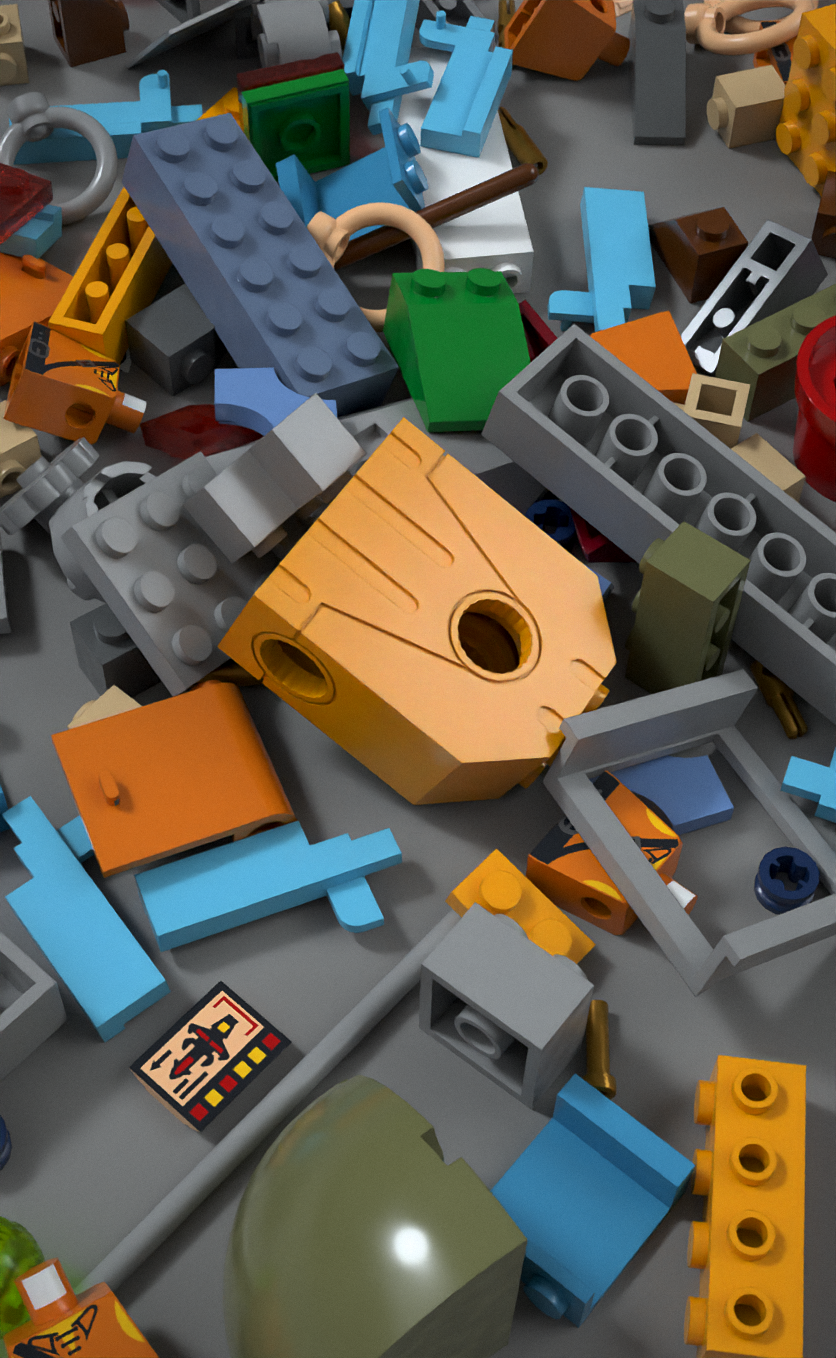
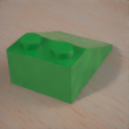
M475 268L469 272H439L433 269H418L413 273H392L383 333L427 432L483 430L498 392L531 363L519 304L503 273L486 268Z

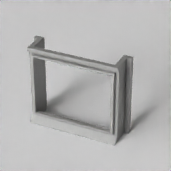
M744 669L563 719L559 729L566 739L542 781L695 998L719 980L836 935V854L787 792L780 791L782 785L734 726L758 689ZM713 742L792 845L807 853L816 862L820 872L819 879L831 895L724 935L713 950L589 779L600 776L605 770L609 773Z

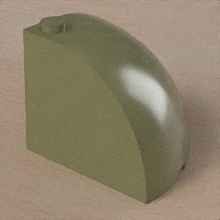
M356 1075L349 1080L345 1079L310 1103L284 1128L267 1149L254 1170L239 1202L229 1235L223 1271L222 1300L225 1333L230 1357L489 1358L508 1345L527 1238L462 1157L448 1166L444 1163V1155L434 1127L409 1103L391 1089L372 1078Z

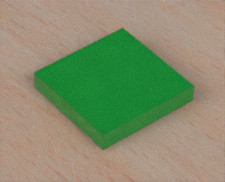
M343 69L241 92L244 134L276 182H278L276 163L295 154L309 174L350 164L349 79Z

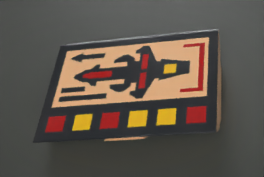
M220 981L129 1068L140 1083L145 1086L146 1090L176 1118L191 1129L202 1132L292 1041L226 984Z

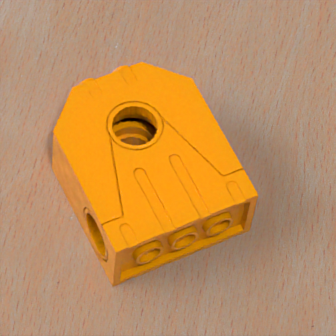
M403 417L257 589L217 647L256 679L260 680L263 678L262 684L411 804L422 805L498 799L517 783L525 789L528 788L541 774L546 765L551 767L566 739L559 729L563 719L597 710L610 691L601 683L608 676L617 661L598 576L450 454L444 456V449Z

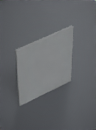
M230 0L166 31L125 65L129 69L233 19L235 11L260 0Z

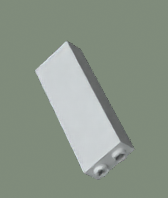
M428 47L411 48L408 64L421 60L427 61L434 71L431 88L402 95L398 123L400 126L405 123L410 125L419 145L422 124L452 52ZM498 110L479 158L421 146V153L415 156L428 183V190L422 192L425 207L513 169ZM518 191L433 228L443 248L444 272H469L475 268H486L495 272L501 271L513 294L530 292L534 251ZM411 238L417 270L422 269L423 264L420 250Z

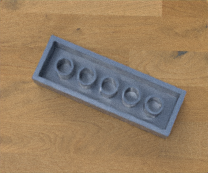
M226 113L133 135L122 184L204 314L215 326L216 333L239 368L274 367L279 381L290 390L307 397L317 393L323 400H336L337 417L382 405L399 366L232 114Z

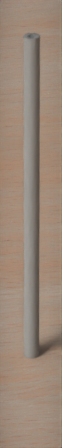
M451 909L73 1289L75 1295L101 1282H105L114 1293L421 980L422 962L462 917Z

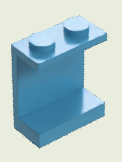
M388 107L379 111L385 147L318 181L312 179L295 154L276 163L279 187L305 226L307 227L315 214L320 211L336 219L344 212L368 203H392L404 206L414 212L425 208L422 192L428 190V183L421 166L415 159V156L421 153V149L410 125L405 123L400 126ZM384 225L363 228L352 234L349 241Z
M576 1073L558 1092L553 1118L491 1189V1193L527 1238L520 1278L526 1284L524 1286L525 1294L538 1309L549 1317L560 1319L564 1315L579 1328L686 1193L695 1164Z

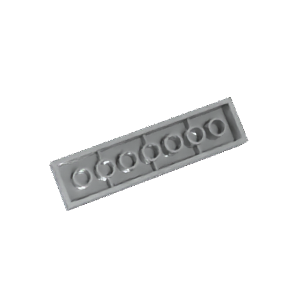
M573 324L498 392L481 435L639 564L653 541L657 538L665 541L683 521L750 559L731 640L836 725V533L577 325Z

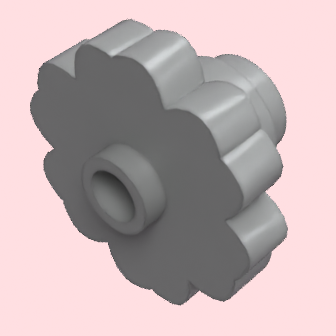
M83 437L67 447L50 463L44 456L40 457L16 479L22 487L0 507V526L8 535H13L35 518L51 536L49 520L54 511L72 493L85 484L79 476L94 464L100 454Z

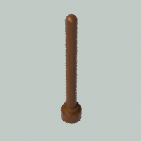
M530 163L522 164L422 208L415 213L425 219L432 228H435L533 185L538 180V169ZM384 225L350 240L341 258L334 263V270L342 269L406 241L411 237L402 230L392 226Z

